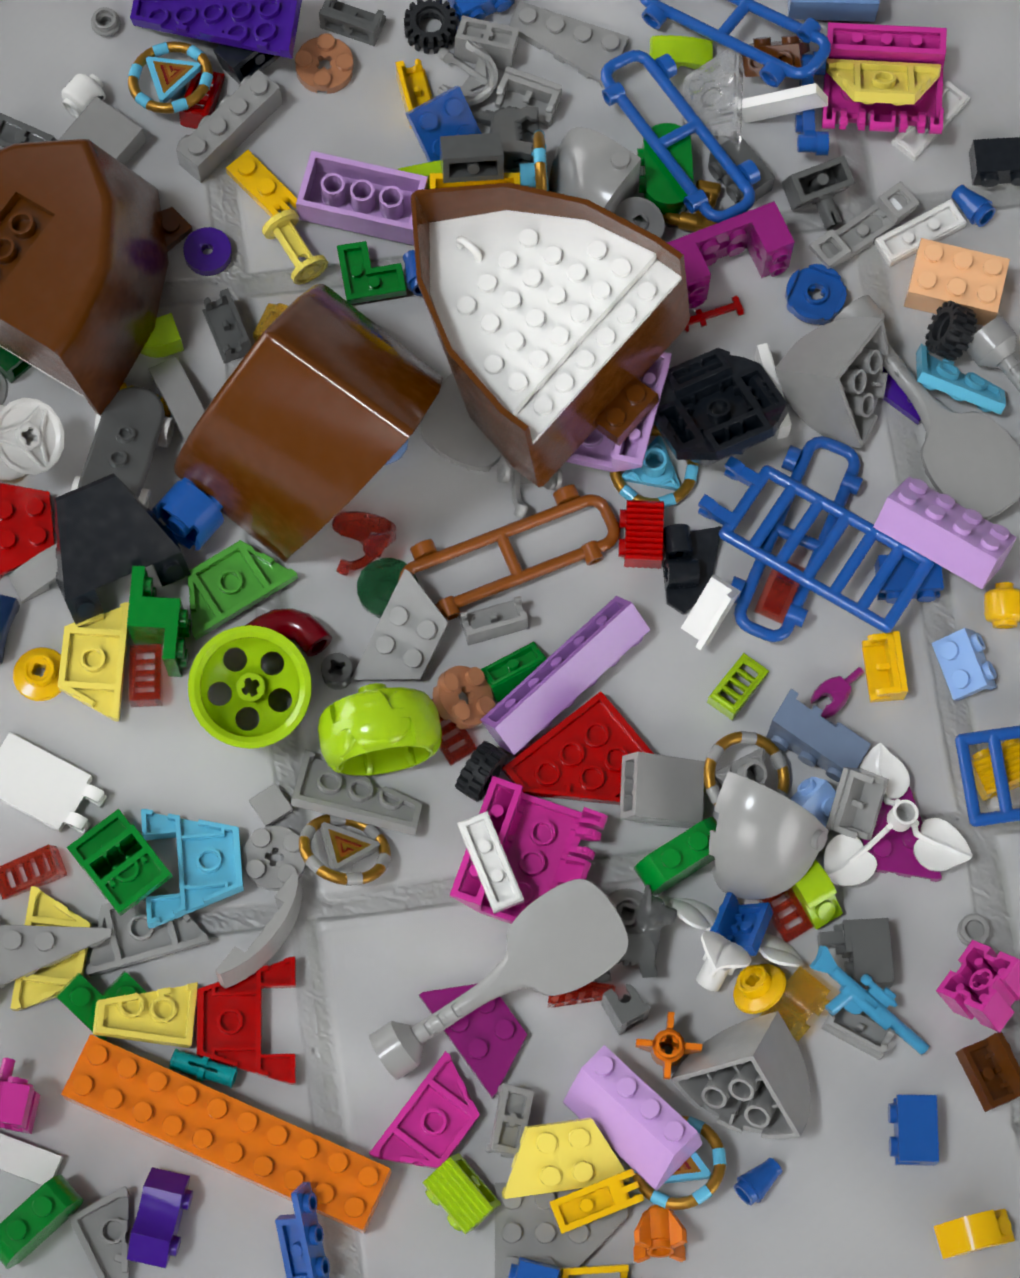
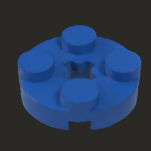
M822 264L809 265V268L795 271L787 283L785 292L787 310L803 322L820 325L830 323L842 311L847 296L846 287H844L838 272L832 268L827 269ZM815 288L820 289V295L823 298L814 300L808 294V291L814 292Z

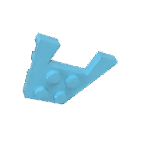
M141 809L142 836L145 840L177 839L180 893L146 897L147 925L149 929L244 891L239 827L200 819L197 822L181 819L180 815L168 813V816L156 814L153 810Z

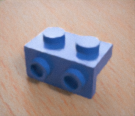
M727 892L710 931L716 932L727 940L740 945L750 956H756L773 915L772 907L769 902L740 905L737 897L733 893Z

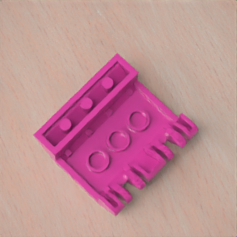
M828 22L827 37L831 43V53L827 59L941 64L940 77L914 105L905 104L902 106L892 105L891 103L864 104L862 102H854L832 77L825 72L823 92L828 96V106L822 107V129H835V124H839V129L846 130L848 123H857L858 130L865 131V126H869V131L895 132V127H898L899 132L906 133L908 126H916L918 133L924 134L925 129H928L929 134H942L944 108H942L943 68L946 56L947 28Z
M492 776L479 814L488 811L523 895L524 902L494 914L467 848L450 892V897L481 914L512 924L515 918L530 903L546 892L574 879H587L592 865L587 860H593L595 852L588 847H581L579 844L581 840L599 842L602 834L597 830H604L608 816L586 807L583 808L582 812L523 793V786Z

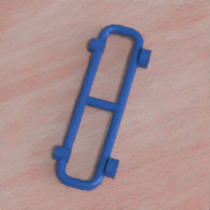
M640 0L646 7L641 14L642 18L650 27L660 29L668 18L764 65L759 71V75L771 87H778L786 76L793 79H805L812 76L831 53V43L828 37L820 32L821 26L815 19L807 18L802 24L754 0H726L738 7L719 29L659 0ZM751 12L797 34L799 39L805 43H811V41L819 45V50L807 65L794 67L729 34L745 15Z
M631 50L608 61L601 70V81L605 87L602 90L604 101L608 106L616 103L619 105L688 195L684 197V204L687 210L692 214L699 210L708 220L719 223L751 209L755 202V190L752 185L761 179L757 166L750 159L738 166L733 162L670 81V78L678 73L673 58L666 53L654 60L646 52ZM632 62L643 64L688 123L658 138L628 99L621 83L615 82L612 77L613 72ZM696 132L743 193V200L723 211L713 209L705 192L701 189L698 190L668 151L667 147Z
M824 436L812 438L806 442L802 449L790 445L781 468L792 472L791 478L801 483L815 450L826 449L843 456L848 461V468L833 502L845 507L850 493L857 495L863 478L858 477L861 463L859 455L853 448ZM795 496L761 545V548L772 553L778 537L788 540L794 529L783 524ZM829 513L818 539L805 535L799 544L813 551L808 564L838 520V518ZM755 559L747 580L734 576L731 583L733 587L741 591L734 602L736 603L734 611L735 620L740 629L765 641L779 642L790 636L795 625L802 627L808 610L804 609L803 606L810 590L800 584L798 585L782 626L779 629H768L752 622L747 617V609L766 567L764 563Z

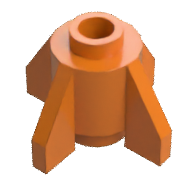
M669 1011L667 1013L665 1030L655 1035L653 1040L636 1039V1048L650 1052L652 1059L663 1067V1079L668 1080L671 1078V1067L679 1063L683 1055L702 1052V1044H685L682 1035L673 1030L675 1012ZM668 1045L673 1051L671 1054H666L665 1049L662 1047Z
M658 1205L650 1206L648 1210L642 1213V1217L634 1230V1262H643L650 1259V1256L657 1258L669 1256V1258L679 1262L685 1261L684 1244L687 1243L685 1227L673 1210L665 1209Z

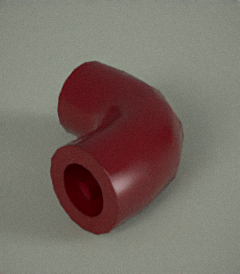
M293 608L271 610L245 625L266 627L282 634L289 640L295 641L308 657L319 654L332 641V636L319 621L309 613Z

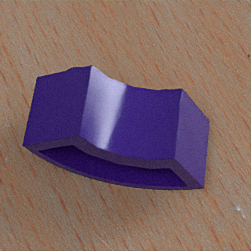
M151 1168L143 1185L139 1209L131 1230L127 1260L166 1269L170 1256H177L181 1244V1237L177 1236L183 1210H189L193 1198V1190L188 1189L190 1176Z

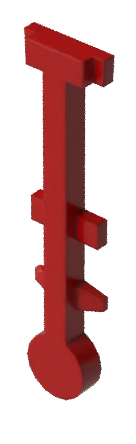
M737 295L731 297L733 303L706 312H702L701 309L695 310L696 315L690 317L684 330L686 333L689 332V325L700 322L701 327L707 326V319L736 310L738 316L744 315V309Z

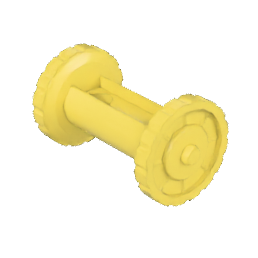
M289 209L271 217L263 226L262 233L266 239L277 238L295 267L291 273V279L295 284L301 285L320 276L327 268L328 261L324 255L313 256L295 228L299 221L297 212ZM305 257L306 260L300 262L299 258Z

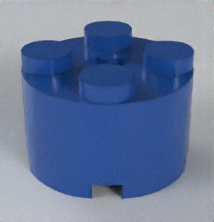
M187 478L177 481L152 508L156 518H161L172 531L177 543L188 549L194 545L195 551L200 550L224 523V518L220 511L223 506L212 496H207Z

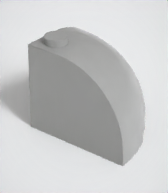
M583 127L572 128L565 135L555 153L549 178V191L588 199L615 214L619 203L626 198L633 197L638 191L641 158L602 133Z
M850 317L820 326L796 342L776 366L775 371L788 403L809 427L822 436L857 448H861L869 437L878 417L873 415L878 398H884L888 373L883 372V355L888 354L887 336L883 319Z
M728 771L714 811L719 813L716 831L710 830L709 855L715 857L716 866L712 869L714 880L722 892H731L738 898L758 900L776 896L794 886L808 872L818 852L824 848L829 830L813 814L791 799L758 782Z
M778 1011L740 1022L714 1035L702 1044L701 1053L689 1054L671 1078L679 1091L698 1110L703 1107L718 1118L717 1123L739 1133L747 1130L760 1133L761 1138L765 1139L799 1137L803 1133L809 1118L810 1085L805 1062L794 1037Z

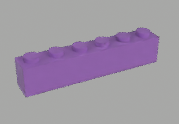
M616 595L481 718L480 721L501 748L515 755L518 751L526 748L536 734L546 729L560 712L569 708L584 690L592 687L608 668L615 666L619 662L620 657L631 647L638 645L642 641L643 636L650 631V628L632 602Z

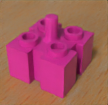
M972 940L958 959L961 963L959 970L956 973L950 970L936 992L954 1013L970 1020L975 1017L981 1025L1000 1033L1014 1014L1011 1008L1014 1001H1020V959L1001 951L997 955L991 947Z
M3 1058L0 1068V1128L32 1134L40 1095L34 1091L33 1085L28 1084V1080L12 1077L15 1060Z

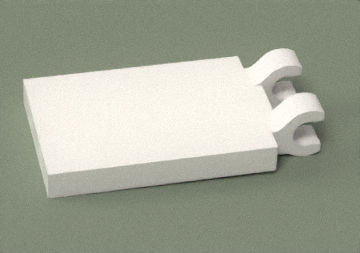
M9 732L0 747V801L60 833L64 826L67 825L84 835L91 823L88 822L86 817L75 812L83 798L101 808L107 798L104 795L105 792L89 785L93 779L90 774Z

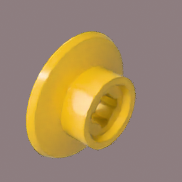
M38 647L25 652L17 660L13 670L14 685L19 693L33 701H46L59 695L62 692L58 688L61 654L54 649ZM38 667L45 669L44 675L41 677L35 675L36 668Z
M772 964L750 965L744 968L737 977L733 991L736 1007L748 1014L761 1013L773 1007L780 1000L786 988L784 972Z

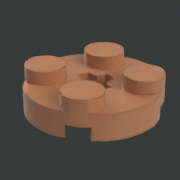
M321 34L319 37L308 40L295 55L298 80L311 92L317 93L318 90L327 91V94L335 93L343 89L351 81L354 68L352 52L344 42L334 38L331 34ZM328 60L330 61L331 68L328 70L325 67L319 69V62Z
M454 666L438 677L437 686L433 688V702L438 709L439 715L445 721L450 719L453 723L457 724L454 727L459 729H472L482 723L480 719L495 707L492 690L485 679L483 671L477 667ZM464 692L466 694L468 704L465 700H460L458 696L460 693Z

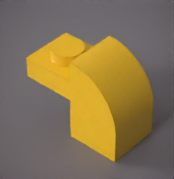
M1006 1209L988 1210L934 1226L943 1259L1015 1241Z

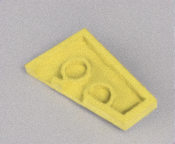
M198 982L180 987H168L152 992L134 993L98 1000L95 1008L93 1035L182 1048L191 1047Z

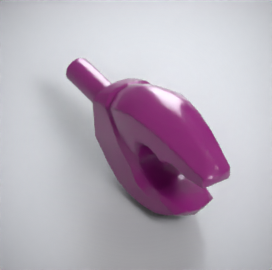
M858 667L845 679L841 676L829 678L815 689L810 699L811 704H814L823 696L829 697L831 700V704L826 705L820 715L821 717L827 719L844 707L852 691L850 684L864 673L862 668Z

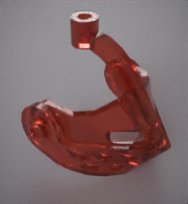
M359 511L338 513L333 519L332 529L341 536L359 541L363 545L365 555L354 561L341 559L336 572L347 576L349 570L361 569L370 564L376 557L380 558L385 549L396 540V525L385 517Z

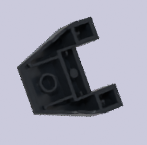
M114 473L55 498V533L57 535L56 582L75 625L104 613L95 589L131 574L132 566L148 567L152 565L162 587L191 575L172 531L166 525L164 526L156 518L155 514L149 508L147 509Z

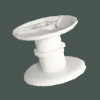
M20 398L9 402L7 405H0V480L11 481L23 477L25 474L37 475L48 471L59 461L64 449V430L58 415L49 405L38 399Z

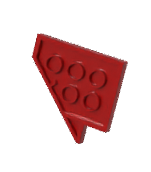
M600 691L502 767V771L511 782L523 786V793L532 796L620 805L622 756L634 752L654 753Z

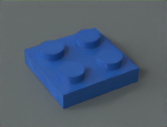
M455 86L405 113L428 162L440 160V136L482 134L460 86Z

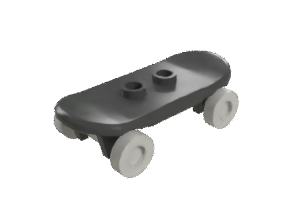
M131 386L118 391L106 406L101 416L96 414L95 436L82 474L75 477L71 491L114 473L147 509L150 508L151 490L143 488L157 443L159 447L168 448L174 431V419L165 416L163 403L155 393L143 387Z

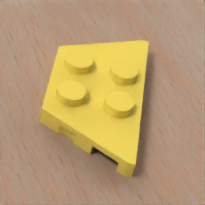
M827 59L826 72L854 102H862L864 104L891 103L896 106L914 105L940 77L941 64Z
M124 602L120 604L119 608L104 614L101 613L76 625L74 622L64 626L58 679L60 691L117 722L120 719L129 633L127 628L129 602Z
M31 886L25 925L92 927L90 922L75 914L36 886ZM88 948L48 968L43 967L35 974L16 979L10 1009L12 1011H19L56 998L55 996L77 973L84 976Z
M591 1118L525 1126L520 1139L519 1151L515 1154L511 1165L512 1170L508 1182L502 1190V1197L509 1199L584 1188L621 1173L625 1169ZM629 1178L623 1179V1182L630 1181Z

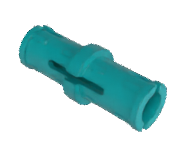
M179 1049L174 1050L169 1068L172 1070L197 1076L196 1080L204 1082L206 1079L230 1088L233 1087L238 1074L237 1067L212 1061L206 1056L202 1058L182 1052Z

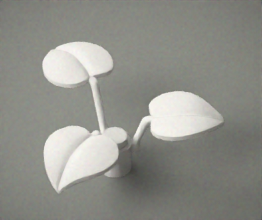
M879 743L867 753L859 768L889 779L883 798L886 805L893 806L887 814L888 824L864 847L858 837L854 839L840 834L832 838L824 851L823 869L832 883L839 886H856L866 882L874 874L877 867L875 857L867 851L891 829L903 832L912 827L913 835L918 838L913 848L915 857L923 867L931 871H945L967 862L972 858V853L963 836L945 820L929 818L922 823L919 832V821L917 820L919 811L917 806L910 800L898 799L906 793L910 785L909 773L904 764L891 754L882 743Z
M689 898L670 899L669 903H672V908L677 910V915L680 919L692 927L707 930L701 936V942L705 951L702 959L705 962L696 977V981L707 990L719 991L727 974L732 975L736 968H744L750 965V955L740 945L727 940L716 932L710 931L718 915L711 907ZM771 934L764 935L758 952H761L765 959L783 966L804 967L805 964L801 957L787 942Z

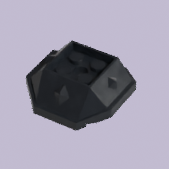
M716 348L669 368L654 425L677 460H690L707 467L734 454L742 455L748 448L773 437L789 412L788 403L760 363L744 357L731 355L729 351Z

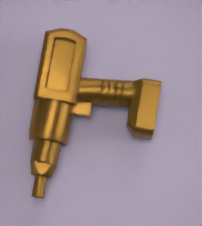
M697 180L696 187L698 190L701 189L705 192L709 204L714 209L720 196L721 184ZM699 210L695 214L681 212V214L665 213L663 215L665 223L676 225L678 229L692 232L716 224L705 218Z

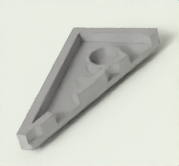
M0 925V989L5 987L7 983L23 976L28 977L35 974L39 969L43 967L48 968L72 957L73 954L88 947L93 948L104 943L106 939L113 937L112 928Z
M124 1186L68 1217L98 1278H129V1260H127L129 1248V1191Z

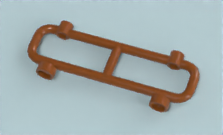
M571 484L553 493L557 506L440 551H437L432 539L413 545L410 551L414 561L404 566L400 572L399 580L404 569L414 575L417 572L497 542L511 575L455 597L449 596L438 601L435 606L449 621L460 616L459 608L584 559L588 566L604 559L602 552L612 548L618 541L620 528L607 500L594 494L580 496L576 486ZM589 506L595 507L600 511L608 530L607 536L604 539L590 541L576 550L527 569H522L508 537Z

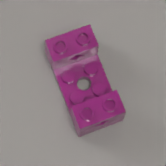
M775 201L667 243L684 255L689 309H693L702 305L707 300L711 279L708 266L714 264L719 258L727 255L729 257L737 256L747 248L761 278L768 275L775 277L784 273L789 268L795 241Z

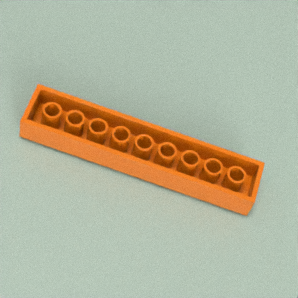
M90 1034L61 1093L67 1101L289 1201H292L291 1193L300 1184L310 1182L312 1192L315 1193L317 1198L316 1213L363 1234L367 1230L392 1174L391 1168L92 1034Z

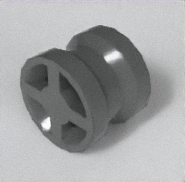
M342 653L329 654L321 664L324 683L332 689L341 690L346 688L353 679L352 663L346 655Z

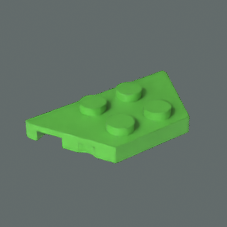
M241 540L189 570L191 575L187 576L194 639L198 640L297 580V573L291 568L287 569L276 563L270 556L255 551L252 546Z

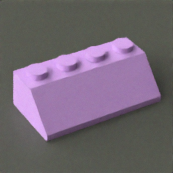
M605 1045L580 1069L563 1101L579 1119H593L611 1149L655 1191L702 1145L698 1131Z

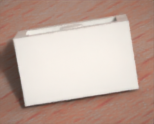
M715 574L710 578L681 629L699 640L695 646L699 650L711 642L741 592Z

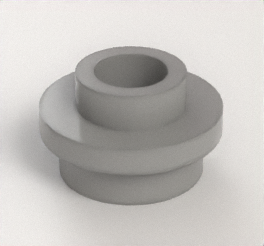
M107 7L96 10L91 18L93 31L104 37L115 34L121 25L119 15ZM105 21L111 22L109 25H101Z

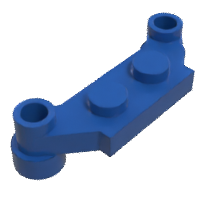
M813 51L812 54H803L802 66L807 65L818 51ZM826 61L812 76L800 79L799 87L814 84V75H825ZM815 109L799 112V115H795V133H800L797 137V152L815 153V156H828L829 132L815 131Z

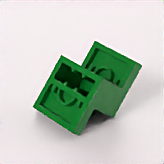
M132 566L127 628L134 645L163 646L162 660L168 676L181 677L182 667L188 666L189 651L185 649V637L190 638L191 619H188V609L183 608L180 598L157 597V589L153 587V577L148 576L146 567Z
M119 809L67 847L104 898L110 902L120 916L173 877L136 827L129 823Z

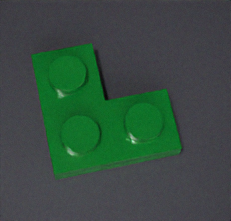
M366 241L337 246L345 296L348 303L356 304L407 295L401 263L371 268Z
M124 971L101 994L80 973H77L55 997L93 1032L95 1008L98 1000L134 993L141 994L146 993V991ZM96 1035L98 1038H101L103 1040H106L108 1038L105 1036Z

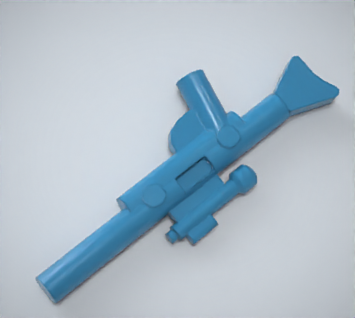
M821 945L819 947L818 954L811 963L810 968L828 973L830 977L841 985L840 993L825 1005L826 1010L832 1016L842 1008L854 1015L860 1014L863 1011L884 1030L888 1028L895 1030V1033L920 1055L928 1050L929 1045L887 1009L889 1005L897 1006L894 1000L896 994L887 987L884 989L880 988L872 981V977L864 974L860 978V982L865 986H869V989L866 991L836 964L826 946Z

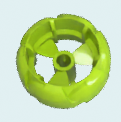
M383 683L362 686L358 689V693L332 703L323 710L318 723L321 753L327 765L337 773L352 776L379 775L416 766L436 754L442 737L438 709L425 692L405 687L387 688L386 684Z

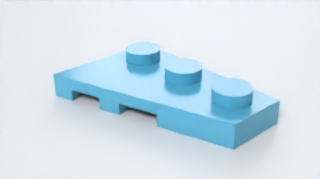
M921 343L916 352L917 382L929 390L937 389L947 393L954 400H965L975 404L984 412L992 411L1001 415L1006 406L1005 390L973 372H969L966 375L954 366L955 362L946 358L940 361L928 354V347Z

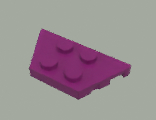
M909 786L906 793L898 799L910 800L916 805ZM882 801L871 840L888 824L887 814L893 806L886 805L884 801ZM919 814L917 820L919 821L918 830L920 832L923 822ZM912 827L903 832L891 829L867 851L877 861L875 872L884 874L890 872L911 878V876L930 879L932 882H938L942 879L940 871L928 870L916 859L913 848L918 838L913 835ZM859 838L863 847L870 841Z
M476 984L426 991L419 994V998L429 1012L433 1014ZM498 997L489 1001L443 1030L491 1099L495 1097L498 1086H501L527 1037V1033L502 998Z

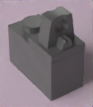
M889 918L843 920L841 924L833 926L834 931L818 933V949L821 945L826 946L828 949L835 948L836 955H842V958H849V961L844 963V972L864 989H869V986H865L860 982V978L864 974L872 977V981L880 988H891L895 980Z

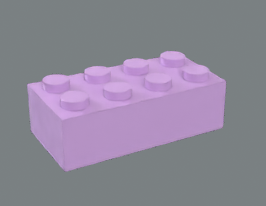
M311 151L296 202L299 220L414 245L411 195L416 190L428 189V176Z
M908 477L887 497L873 526L878 531L980 589H983L1003 566L1017 538L1004 526L987 521L979 512L964 508L955 503V500L949 495L939 494L929 488L924 481Z

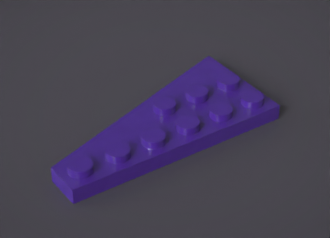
M133 0L130 19L133 25L137 27L292 59L302 0Z

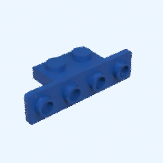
M303 1182L291 1193L295 1214L280 1215L275 1219L286 1278H329L330 1263L324 1253L322 1243L324 1233L322 1226L318 1223L316 1213L317 1198L315 1193L312 1192L311 1183Z

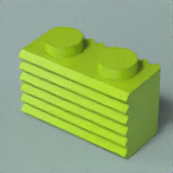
M459 1153L449 1157L422 1182L427 1188L425 1193L429 1200L437 1206L441 1205L449 1214L447 1216L449 1224L457 1231L462 1230L464 1234L474 1230L501 1205V1202Z

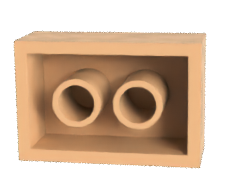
M921 238L912 268L904 307L937 314L936 310L942 307L944 302L953 301L972 309L976 313V324L985 326L995 319L998 314L1010 259Z

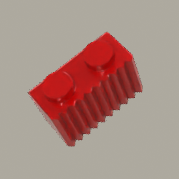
M627 500L626 509H620L619 528H625V539L619 538L618 557H624V567L661 568L663 559L664 501Z

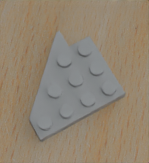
M495 1183V1196L501 1202V1205L495 1210V1278H508L511 1263L518 1265L519 1257L558 1266V1278H561V1268L580 1267L628 1218V1207L561 1234L549 1201L579 1189L504 1199L502 1197L503 1187H506L507 1183Z

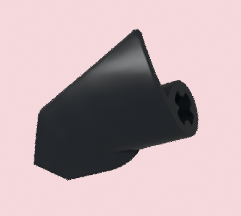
M673 524L663 528L666 555L663 565L666 604L682 615L695 605L712 577L720 541L719 531L722 528L720 526L690 531V526L687 524Z

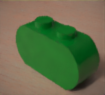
M661 123L653 126L651 129L660 138L681 126L674 123ZM690 135L667 147V149L694 183ZM643 138L642 148H637V156L641 158V166H643V175H639V193H644V198L653 202L663 215L665 213L681 214V212H685L687 208L684 204V197L688 195Z
M714 817L702 820L637 863L634 871L644 886L649 885L652 896L665 892L715 860L714 856L709 855L710 830L716 831L717 821Z
M62 1174L56 1175L45 1182L0 1223V1262L6 1269L12 1268L24 1260L82 1205L84 1199Z

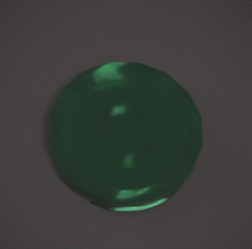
M380 558L369 563L360 573L357 581L358 599L362 607L377 618L381 619L398 584L400 572L407 565L404 561L395 558Z

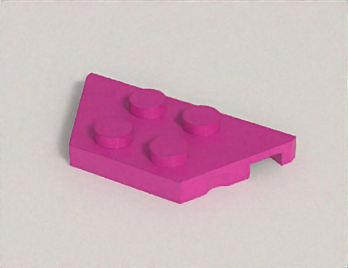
M444 1052L369 1152L371 1157L437 1169L453 1154L478 1120L480 1114L449 1053Z

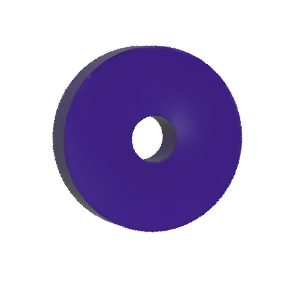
M212 227L197 229L184 242L183 253L186 264L196 274L202 276L217 275L224 271L231 262L232 248L230 240L219 229ZM205 249L213 250L212 253L208 255L203 253Z

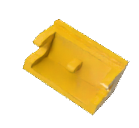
M415 59V65L410 68H406L403 60L395 62L396 79L406 113L433 99L427 75L420 59Z
M893 631L890 633L868 635V640H863L861 645L870 703L904 700L908 692L900 632Z

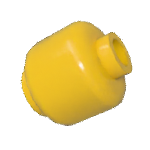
M995 583V589H990L984 594L985 620L992 623L993 628H1016L1017 623L1020 622V589L1014 588V583Z

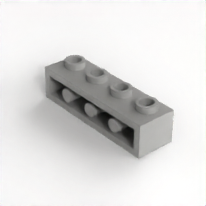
M259 69L252 76H246L240 83L239 88L231 96L227 95L224 97L219 107L211 115H206L191 135H185L179 141L176 148L179 165L200 183L204 181L282 105L280 87Z

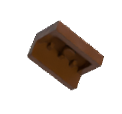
M797 35L782 36V41L771 42V37L754 38L753 43L749 44L794 67H803L802 55L810 51L809 43L799 40ZM743 55L744 75L746 77L760 76L759 71L764 65Z
M1002 1032L994 1033L988 1038L962 1048L955 1053L985 1112L1020 1097V1066Z

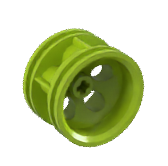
M261 626L234 627L214 636L201 648L195 657L188 678L190 705L200 725L217 740L239 748L265 747L288 736L304 718L312 692L310 671L299 649L282 634ZM239 648L245 652L247 663L242 670L231 671L225 666L224 655L229 649ZM277 652L283 657L284 667L279 674L268 675L262 670L261 660L266 653ZM251 678L252 682L257 679L260 684L256 688L258 694L255 696H251L250 693L246 695L242 690L245 688V680ZM217 682L226 683L232 691L230 701L222 706L213 704L208 696L210 687ZM278 688L286 689L292 697L291 706L283 712H277L269 705V695ZM251 707L258 712L259 723L256 728L246 731L238 726L236 716L240 709Z

